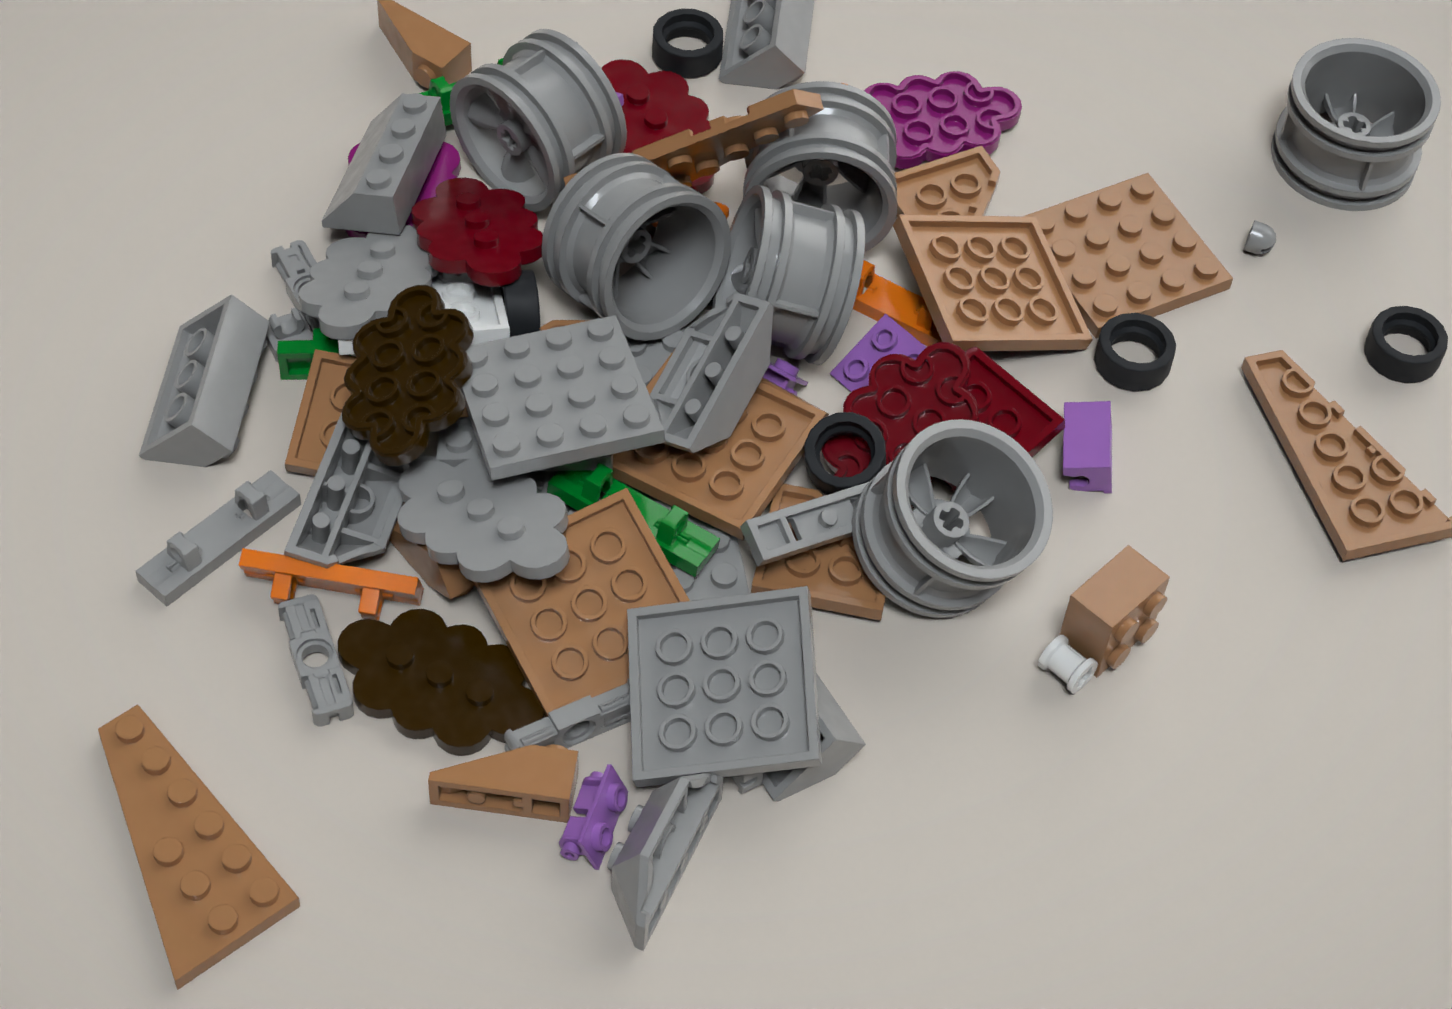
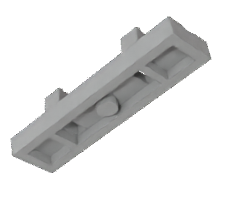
M271 470L252 484L246 481L235 490V497L184 535L179 531L167 540V548L136 570L138 582L165 606H169L240 552L242 548L248 546L301 505L300 494ZM248 509L252 513L253 518L243 511Z
M869 482L746 520L740 528L750 546L757 567L851 537L854 508L860 493ZM789 523H791L792 528H793V530H794V532H795V534H796V537H797L798 541H796V539H795V537H794V535H793V533H792V530H791V528H790V526H789Z

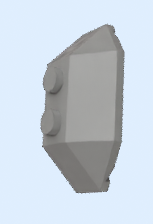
M735 292L726 299V303L711 309L687 327L650 393L664 428V444L695 453L731 436L770 365L774 308L771 302Z
M341 412L284 550V555L324 568H330L335 564L342 565L384 553L396 524L397 514L404 503L398 481L401 474L410 467L409 464L388 466L380 462L371 449L369 440H360L352 436L342 420Z
M709 773L683 776L653 790L646 805H637L628 824V831L631 833L625 844L618 842L615 845L607 868L612 870V892L635 948L644 951L722 799L724 777Z

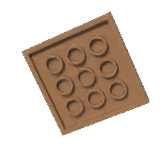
M1149 173L1024 216L1037 218L1085 324L1095 339L1099 338L1101 328L1106 322L1120 314L1140 313L1155 317L1230 289L1233 277Z
M898 215L893 224L894 230L942 342L958 345L964 351L975 346L981 351L1086 350L1092 342V336L1036 217Z
M673 352L646 386L649 395ZM760 382L729 438L695 453L664 443L613 454V478L666 504L676 505L688 512L689 515L744 540L745 537L740 526L746 520L761 516L805 453L804 444L810 430L822 418L826 417L827 412Z
M628 488L568 515L569 522L562 534L566 537L570 558L568 564L561 572L541 580L527 579L511 572L498 581L489 583L474 582L527 684L542 707L545 717H548V712L590 695L593 698L627 683V679H629L627 609L690 601Z

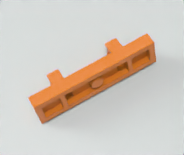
M864 260L853 309L876 321H879L886 313L926 346L942 342L924 298L875 274V265ZM864 287L868 288V289L863 293V288H864Z
M242 548L239 567L244 570L247 577L273 581L270 597L276 604L294 599L297 585L361 596L358 609L361 617L377 621L380 619L384 600L421 605L424 590L418 577L341 564L324 568L286 555Z

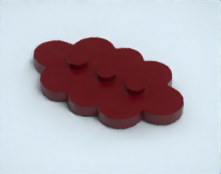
M624 59L611 61L601 68L615 92L623 94L624 97L622 109L626 121L627 140L623 153H632L635 149L687 129L692 130L693 135L711 129L708 121L709 108L707 104L700 98L688 95L689 86L686 80L679 74L671 71H657L648 74L639 63ZM714 174L702 176L692 181L691 188L701 194L708 191L714 183Z
M466 177L453 178L440 183L436 187V197L423 199L412 207V225L417 230L418 246L428 252L429 265L441 273H467L468 277L479 285L501 287L519 279L522 275L521 265L533 263L542 257L543 233L538 230L537 215L533 211L525 209V197L517 191L509 189L488 190L487 186L477 179Z
M937 342L927 346L916 360L903 354L884 356L872 366L869 373V386L855 389L846 397L843 404V412H853L865 416L879 427L885 440L887 465L895 459L898 453L917 434L933 424L959 419L979 422V406L975 397L965 389L970 379V360L964 350L958 345L949 342ZM852 434L838 435L829 439L823 445L822 456L826 465L835 472V476L852 477L863 472L868 467L871 460V450L867 442Z

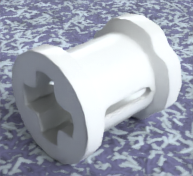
M1059 635L1045 648L1038 660V666L1042 670H1051L1067 683V690L1074 694L1088 683L1098 667V662L1093 658L1086 659L1068 645L1069 639L1066 636Z

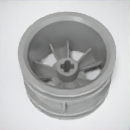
M539 29L532 32L507 50L503 59V65L490 63L478 67L471 74L457 81L450 94V112L453 126L459 142L474 168L492 189H509L521 193L525 197V209L533 212L542 211L555 202L565 187L563 177L580 172L590 163L602 157L623 153L626 146L627 128L625 116L619 98L609 79L585 49L571 38L554 30Z
M1342 38L1327 41L1311 48L1296 64L1287 92V106L1279 117L1272 139L1271 154L1278 173L1296 192L1326 207L1346 211H1367L1392 204L1410 188L1421 161L1422 146L1430 137L1440 111L1441 96L1435 79L1417 59L1394 46L1379 41L1362 38ZM1328 113L1333 123L1328 122L1319 114Z
M805 82L775 92L767 98L791 89L820 94L824 110L809 117L807 124L796 128H789L778 134L779 138L776 141L758 145L749 150V155L745 157L747 172L743 183V199L753 186L761 185L768 187L771 193L775 190L787 192L794 202L821 208L825 204H833L839 206L842 211L845 209L858 211L862 215L865 225V252L870 250L886 237L897 215V182L894 174L897 158L896 128L891 115L870 94L856 87L837 82ZM796 167L798 171L802 172L803 177L797 183L779 174ZM838 173L848 181L842 184L826 186L835 181Z
M616 153L602 157L578 172L567 183L555 200L546 220L542 238V258L546 272L552 282L577 302L591 308L600 318L616 315L624 335L642 341L660 339L671 335L699 315L710 302L723 279L731 248L728 221L716 203L693 188L681 184L667 171L650 160L633 153ZM658 221L656 231L651 240V235L646 231V226ZM620 263H635L631 269L619 277Z
M755 185L742 200L730 227L731 248L729 261L723 279L714 294L712 309L726 303V299L735 292L771 302L774 307L771 345L783 347L784 353L788 358L796 360L804 358L808 363L823 364L837 347L847 326L856 299L865 253V225L863 217L858 211L851 209L842 211L839 206L833 204H825L821 208L794 202L787 192L775 190L771 193L768 187Z
M963 419L942 421L925 428L898 453L895 459L887 464L862 490L857 499L852 518V536L855 551L865 573L873 584L887 598L900 607L927 617L950 618L960 616L979 607L1005 583L1015 578L1040 556L1049 540L1052 529V499L1040 468L1030 454L1012 437L1001 430L977 421ZM930 476L945 480L957 487L950 501L934 499ZM981 511L988 524L991 538L970 534L969 517ZM963 554L973 565L956 559Z

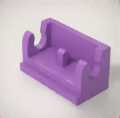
M1111 401L1064 402L1063 475L1087 477L1083 480H1069V488L1076 491L1112 493Z

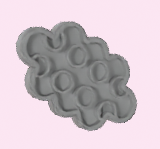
M405 224L400 235L370 232L366 238L350 237L340 239L327 247L325 260L315 263L310 268V282L303 285L299 290L300 308L302 312L310 317L319 319L320 330L327 337L336 340H354L356 333L362 326L371 320L387 317L390 303L398 293L415 285H428L432 287V278L439 271L429 265L428 252L418 246L417 230L410 225Z
M483 457L468 459L455 467L441 461L428 460L414 464L401 474L398 483L402 500L405 502L397 514L401 535L409 542L426 544L429 557L433 561L446 565L459 564L460 572L466 579L474 582L489 583L498 581L514 572L527 579L541 580L556 575L568 564L570 554L566 537L562 534L569 522L565 502L553 494L538 493L536 482L530 476L520 474L491 481Z

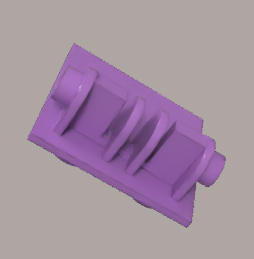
M885 313L830 372V375L852 392L860 387L869 386L870 370L880 358L889 354H903L916 360L926 346Z

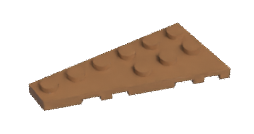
M791 89L749 105L747 107L748 115L732 116L729 118L721 116L709 121L711 127L709 130L693 135L692 130L687 129L635 149L632 153L645 157L667 171L681 184L691 187L692 181L702 176H709L719 172L720 166L729 161L745 158L749 155V150L754 147L776 141L779 138L778 134L785 130L807 124L809 117L824 110L821 96L817 93ZM577 173L563 177L565 186Z
M1283 350L1244 358L1241 368L1343 561L1452 537V516L1448 518L1435 505L1437 499L1426 488L1420 491L1405 476L1406 469L1362 426L1355 428L1343 416L1345 410L1335 400L1329 403L1314 388L1315 381Z
M137 704L98 728V732L178 990L298 909L300 902L295 892Z

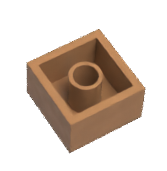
M1127 545L1070 595L1059 635L1066 636L1069 639L1068 645L1086 659L1093 658L1098 662V667L1094 673L1096 678L1109 667L1116 669L1125 661L1131 651V647L1136 642L1145 643L1157 630L1159 623L1156 621V618L1167 602V597L1164 594L1170 577L1131 546Z

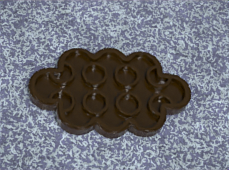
M415 285L401 291L391 301L387 317L371 320L362 326L352 342L353 352L358 359L350 365L344 376V384L351 396L343 406L342 420L352 436L360 440H369L370 447L380 462L388 466H401L417 459L427 447L430 432L443 430L454 424L463 414L465 408V397L460 388L468 381L473 371L472 362L465 352L470 347L474 337L473 327L463 312L457 309H445V303L435 288L428 285Z
M411 609L401 613L391 625L374 619L358 620L349 624L339 636V660L345 669L355 675L352 682L353 697L358 709L367 716L378 719L392 717L396 729L405 737L412 739L433 737L437 745L447 753L464 756L482 750L491 738L506 743L504 734L508 729L514 731L544 718V711L533 692L525 687L526 680L508 646L502 644L488 645L482 632L474 626L462 624L447 627L442 617L435 612L426 609Z

